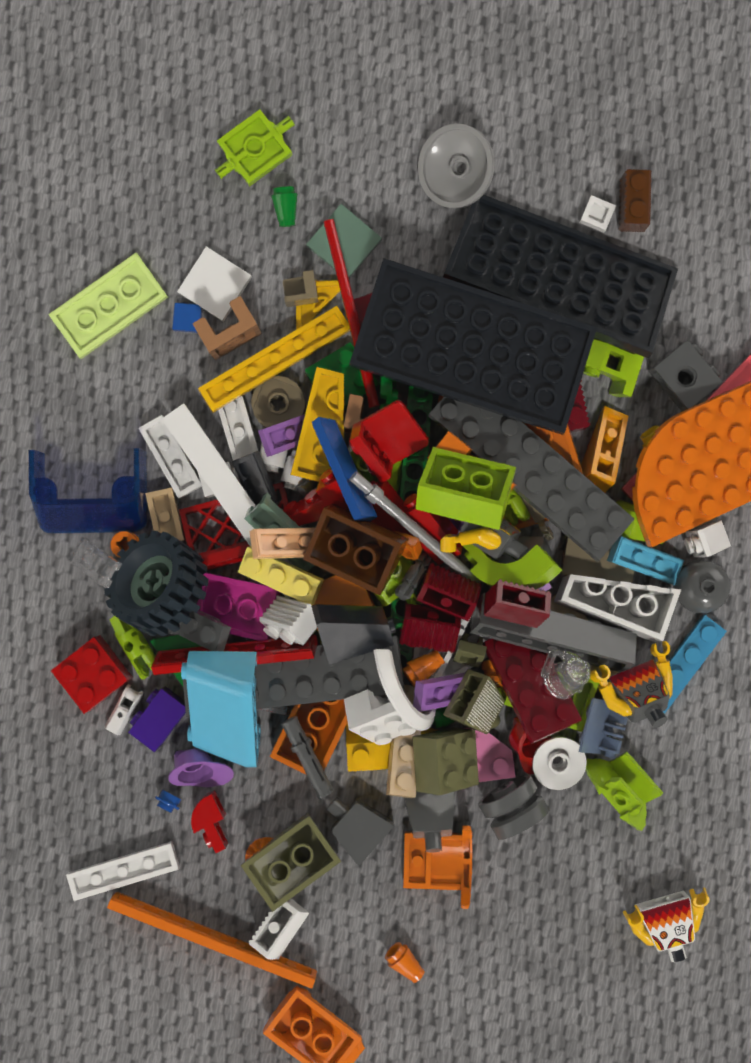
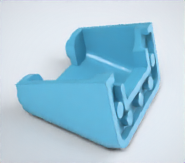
M189 651L187 662H182L181 677L186 679L191 723V725H188V741H192L193 747L244 767L258 766L261 741V725L257 724L256 710L257 680L255 678V667L257 666V652Z

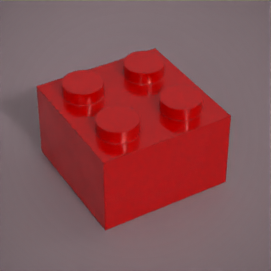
M101 635L90 639L51 670L52 674L83 714L94 709L133 678Z

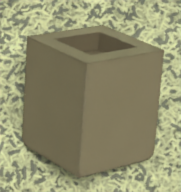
M313 270L303 271V277L283 280L286 307L319 302Z

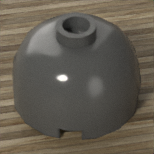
M695 560L681 568L673 588L681 589L678 601L683 608L694 613L706 614L716 611L725 604L730 593V582L728 575L719 565L712 561Z

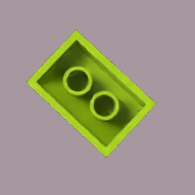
M433 447L418 484L416 510L500 530L516 467Z

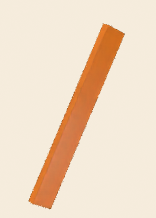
M115 892L107 906L110 910L311 989L315 983L317 971L313 968L282 956L279 959L268 960L247 942L120 892Z

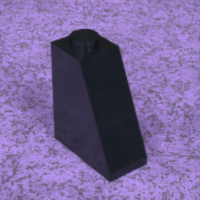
M323 604L311 606L329 665L373 652L375 649H383L394 645L391 634L396 633L392 616L386 618L383 607Z

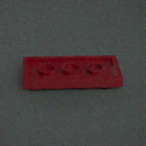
M495 639L483 642V646L487 647L486 653L530 744L582 721L550 654Z

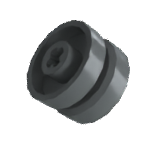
M529 774L516 777L488 793L478 803L485 818H494L490 826L498 840H504L522 833L542 820L550 811L542 796H533L537 787Z

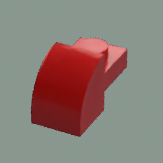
M213 790L203 796L195 806L191 817V827L193 833L204 829L203 838L208 848L213 847L215 853L226 849L228 841L218 822L224 819L226 812L216 791Z

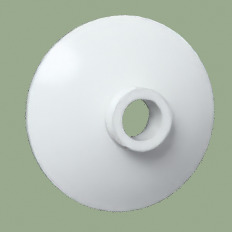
M553 737L544 741L535 751L532 760V769L537 780L543 786L553 790H563L575 785L582 778L586 769L585 753L578 752L580 745L567 737ZM560 756V763L554 764L553 759Z

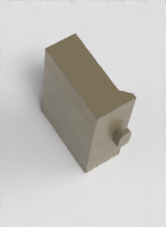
M566 536L561 562V574H573L631 583L634 577V570L607 561L611 548L596 562Z

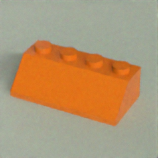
M344 699L294 705L288 719L294 716L298 717L304 733L312 740L311 746L323 770H325L348 723ZM283 729L269 757L306 774L296 752H292L290 748L292 744Z

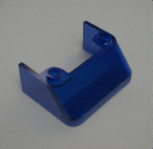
M134 448V476L119 477L113 483L112 498L58 499L57 485L53 480L45 478V453L28 450L29 495L38 525L44 532L52 534L139 532L146 526V451Z

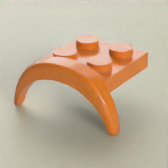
M462 825V833H452V836L441 837L442 851L434 853L426 852L425 838H413L412 831H405L403 888L461 890V908L468 909L470 906L472 882L471 826Z

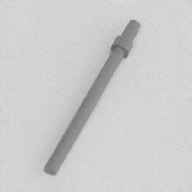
M357 471L352 474L349 480L365 493L364 497L372 504H378L412 535L419 538L427 548L456 573L460 574L461 577L465 576L466 579L470 578L471 581L475 580L476 583L479 579L452 553L441 552L440 543L390 501L378 485H372Z

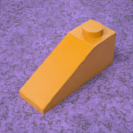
M606 406L602 408L581 463L583 475L604 493L616 483L629 417Z

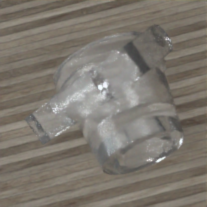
M551 649L542 668L541 677L545 679L546 687L552 695L560 699H566L573 696L576 692L580 693L583 690L584 684L589 681L591 667L588 662L583 661L579 655L573 652ZM556 656L561 657V660H563V662L553 664Z

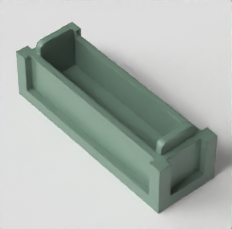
M268 493L263 496L260 503L255 507L251 506L247 510L244 518L254 529L300 528L270 499L271 495ZM286 558L294 566L307 572L315 566L303 560V558Z

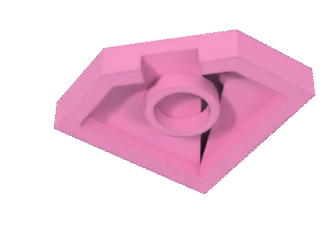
M475 730L479 782L516 778L512 750L492 734H484Z

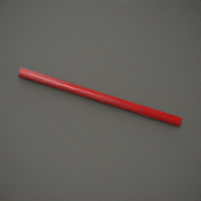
M329 219L323 223L355 348L361 326L334 219ZM360 370L369 408L380 406L372 373Z

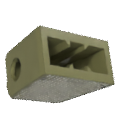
M467 669L443 715L468 728L488 734L491 729L496 728L500 724L499 713L504 705V699L489 676Z

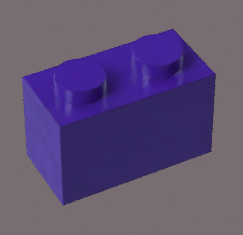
M166 686L161 688L160 691L155 689L146 700L149 703L144 712L139 710L130 721L133 727L128 733L153 752H156L186 713L185 700Z

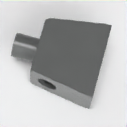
M416 791V798L404 797L413 838H425L426 852L442 851L441 837L452 836L456 791L444 795Z
M336 797L326 809L337 819L331 827V832L358 865L366 859L394 827V821L358 798L348 807Z

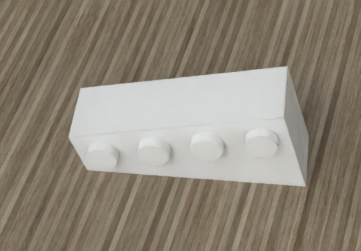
M570 574L562 578L554 603L614 627L625 628L628 632L635 633L637 636L649 641L658 642L664 640L681 589H669Z

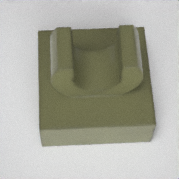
M465 633L455 650L453 662L480 668L487 648L482 646L483 637L479 636L477 643L474 644L468 642L469 634Z

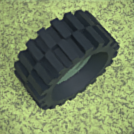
M151 531L150 536L146 533L140 534L139 541L130 540L127 543L129 549L127 551L121 549L117 554L121 557L119 561H112L110 568L114 571L112 575L107 574L105 582L110 584V587L104 588L105 596L110 598L106 601V604L112 609L111 613L115 617L143 633H147L150 636H156V634L165 636L168 635V629L173 632L180 630V622L187 625L192 620L189 614L192 611L195 613L199 611L200 606L197 605L199 599H205L206 592L202 590V586H208L209 578L203 574L207 573L208 569L202 563L204 559L201 555L169 533L163 531L161 534L158 531Z

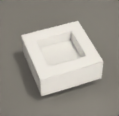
M591 195L579 223L604 233L616 205Z

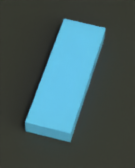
M622 536L612 545L607 559L609 562L672 585L676 584L684 562L683 559Z

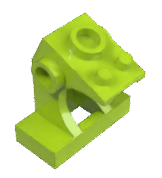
M594 338L583 373L595 378H599L600 374L612 379L608 394L615 397H632L644 357ZM609 355H613L619 360L616 370L606 366Z

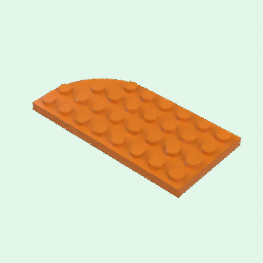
M751 381L672 416L655 430V435L651 438L648 445L643 447L635 467L638 469L635 487H632L635 514L647 547H654L751 501Z

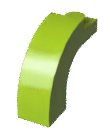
M473 544L463 546L467 550L464 555L474 565L470 572L491 587L501 579L503 582L507 581L508 583L512 581L513 584L517 583L519 586L523 584L526 587L528 585L529 588L533 587L536 590L549 583L562 571L549 554L537 544L521 559L506 564L495 562L490 555Z

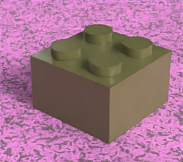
M450 727L413 736L417 792L444 795L479 785L475 730Z

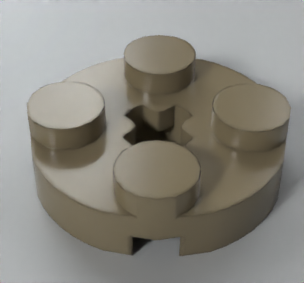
M276 376L256 387L252 395L251 406L254 416L259 423L267 428L303 415L306 402L304 393L296 382L287 377ZM279 397H283V403L286 404V407L275 411V406L271 404L272 400H278Z

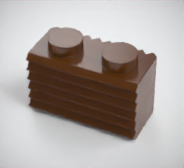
M627 169L619 180L621 183L619 185L621 188L619 192L621 194L619 196L620 206L618 207L620 209L618 212L620 214L618 218L620 226L618 229L621 232H645L650 225L651 170Z

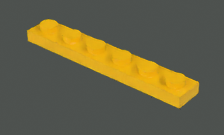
M335 306L198 388V391L212 413L348 333L350 331L349 323L338 306Z

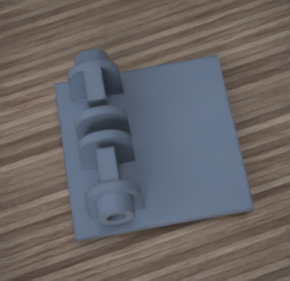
M592 698L586 710L587 719L584 730L580 734L578 752L603 754L605 757L615 759L616 754L620 753L622 741L611 738V736L623 738L624 735L612 732L613 728L625 730L626 727L614 723L626 725L628 718L608 709L603 699Z

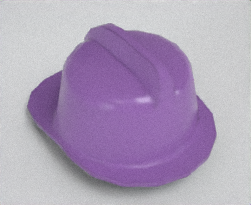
M200 749L179 750L174 754V769L169 774L168 780L176 786L214 787L228 783L233 778L234 771L226 764L213 762L209 754Z

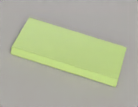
M134 253L48 315L78 357L82 359L166 300L168 296L139 255Z

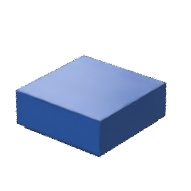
M175 303L172 330L198 333L192 323L202 318V307L196 304Z

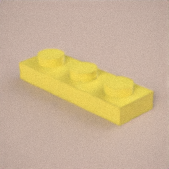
M252 546L247 547L238 573L311 605L315 604L324 579L278 558L253 559Z

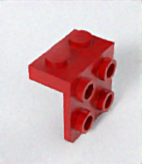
M396 400L354 424L349 443L353 452L357 455L360 454L366 462L369 473L373 476L376 475L379 481L383 483L391 479L395 463L426 447L429 443V438L403 402Z

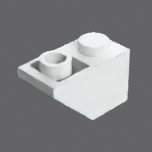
M722 520L714 521L685 532L687 537L684 539L685 547L689 554L693 553L694 557H709L731 546Z

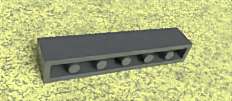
M484 592L478 598L477 606L472 614L470 629L472 634L597 667L606 665L610 670L616 672L629 669L635 664L637 634L628 632L622 627L602 625L601 622L596 620L587 621L577 618L574 614H562L551 611V609L549 618L542 622L538 628L484 616L486 594Z

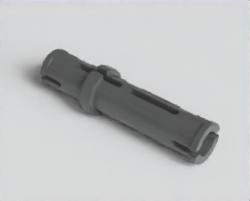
M294 716L282 722L281 726L292 744L290 748L293 753L296 752L318 799L333 793L334 789L311 746L312 740L304 733L298 717Z

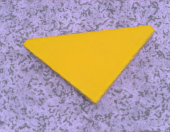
M338 280L315 281L319 302L296 306V330L312 321L340 292Z

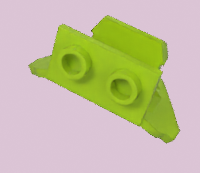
M628 752L621 754L611 761L587 758L585 771L598 794L604 795L618 811L620 819L637 830L642 831L646 825V803L663 794L662 790Z

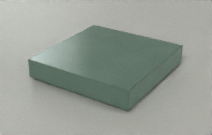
M340 204L327 220L334 219L348 278H350L378 246L382 238L345 206ZM323 224L306 246L335 270Z

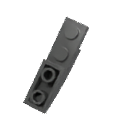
M199 610L197 613L192 611L189 614L192 620L187 625L183 622L179 623L180 630L173 632L168 629V633L180 635L210 651H224L231 627L221 623L219 618Z

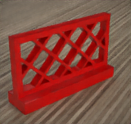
M283 482L273 484L275 491L280 490L282 500L278 507L281 509L283 505L285 507L289 504ZM218 500L179 509L187 546L195 550L194 544L200 535L212 542L207 551L198 553L204 559L202 563L207 566L208 571L242 562L245 551L250 546L247 541L240 542L241 538H244L243 535L228 526L231 521L229 515L224 523L212 516L216 508L222 506ZM199 512L206 516L198 530L189 525L188 514ZM209 519L221 525L214 539L202 533ZM225 529L238 535L232 545L225 546L218 542ZM190 530L195 532L193 538ZM215 545H218L219 547H221V548L213 549V548L215 547Z

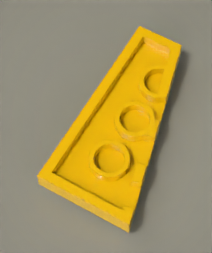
M319 367L315 371L290 474L317 482L320 481V476L326 470L331 469L313 428L312 421L318 417L335 420L344 439V374Z

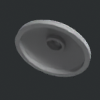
M449 124L436 130L425 142L418 161L419 180L427 196L435 203L449 208L466 207L480 199L487 191L494 174L495 162L492 147L479 130L465 124ZM465 163L466 170L462 173L461 166Z

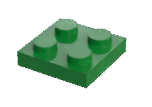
M351 342L305 369V374L311 383H313L317 367L344 374V410L348 407L350 394L362 396L363 398L366 397L360 369L349 366L354 351ZM373 375L375 387L378 390L380 384Z

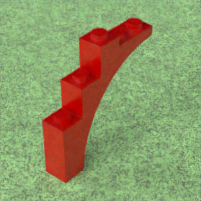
M332 469L326 470L320 476L317 489L310 491L304 499L298 502L292 501L284 507L283 511L298 526L319 521L323 508L331 504L350 511ZM380 481L370 482L372 485H378L390 501L439 543L446 534L458 536L459 531L448 517L416 510L417 494H412L403 501L388 481L383 483ZM372 504L378 516L372 522L392 531H399L414 536L378 504ZM420 541L422 549L438 565L444 563L443 560ZM456 543V551L450 552L455 557L462 552L463 546L461 543Z

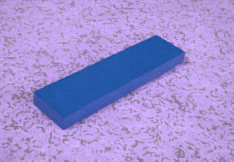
M322 417L316 418L312 421L313 428L353 520L371 522L378 516L372 503L364 497L365 493L349 480L352 474L357 471V468L336 421Z

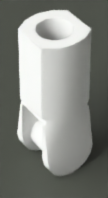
M128 684L104 728L116 735H121L144 692H137L131 689V685ZM125 698L133 701L130 708L122 704Z

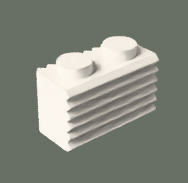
M276 596V600H273L270 608H266V612L263 613V617H260L259 620L265 626L263 630L268 636L275 640L280 637L290 645L293 642L304 645L317 629L311 604L283 596Z
M293 899L288 900L275 911L268 912L265 921H262V926H259V930L255 931L256 935L252 936L253 940H249V945L268 960L279 959L309 915V912Z

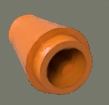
M433 650L406 662L407 666L402 671L411 685L415 687L416 681L429 679L445 662L439 652Z
M397 942L387 951L385 959L388 961L387 965L413 983L418 982L423 977L425 971L407 945Z

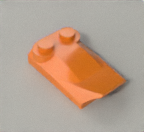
M298 986L285 996L263 1029V1034L301 1063H354L365 1049L362 1043V1036L312 998L311 993L307 989Z

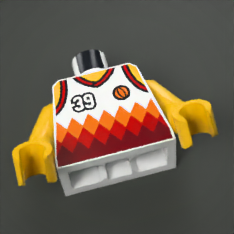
M705 887L702 888L703 890L700 894H695L694 889H690L691 900L683 890L635 904V911L633 913L627 914L626 910H624L623 915L629 923L632 932L648 946H654L657 951L668 950L671 962H679L687 958L683 945L695 941V933L699 931L704 907L710 900Z

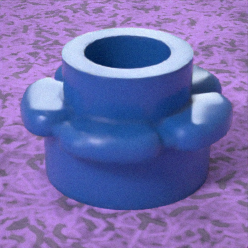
M164 790L161 791L159 797H155L159 800L157 806L172 813L174 808L180 809L178 805L182 799Z

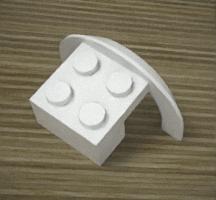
M375 649L374 656L378 674L390 702L378 695L374 696L373 692L367 689L345 698L344 704L349 730L377 745H385L398 736L411 735L416 730L424 731L429 729L434 722L436 709L423 711V714L411 704L402 689L396 673L392 651L389 649Z

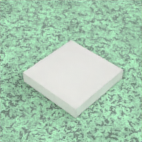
M205 247L177 292L224 322L232 310L229 304L230 301L241 296L252 276L210 248Z

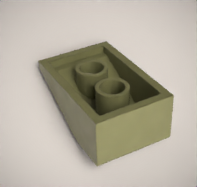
M307 813L242 863L241 867L273 912L339 864L341 860L309 813Z

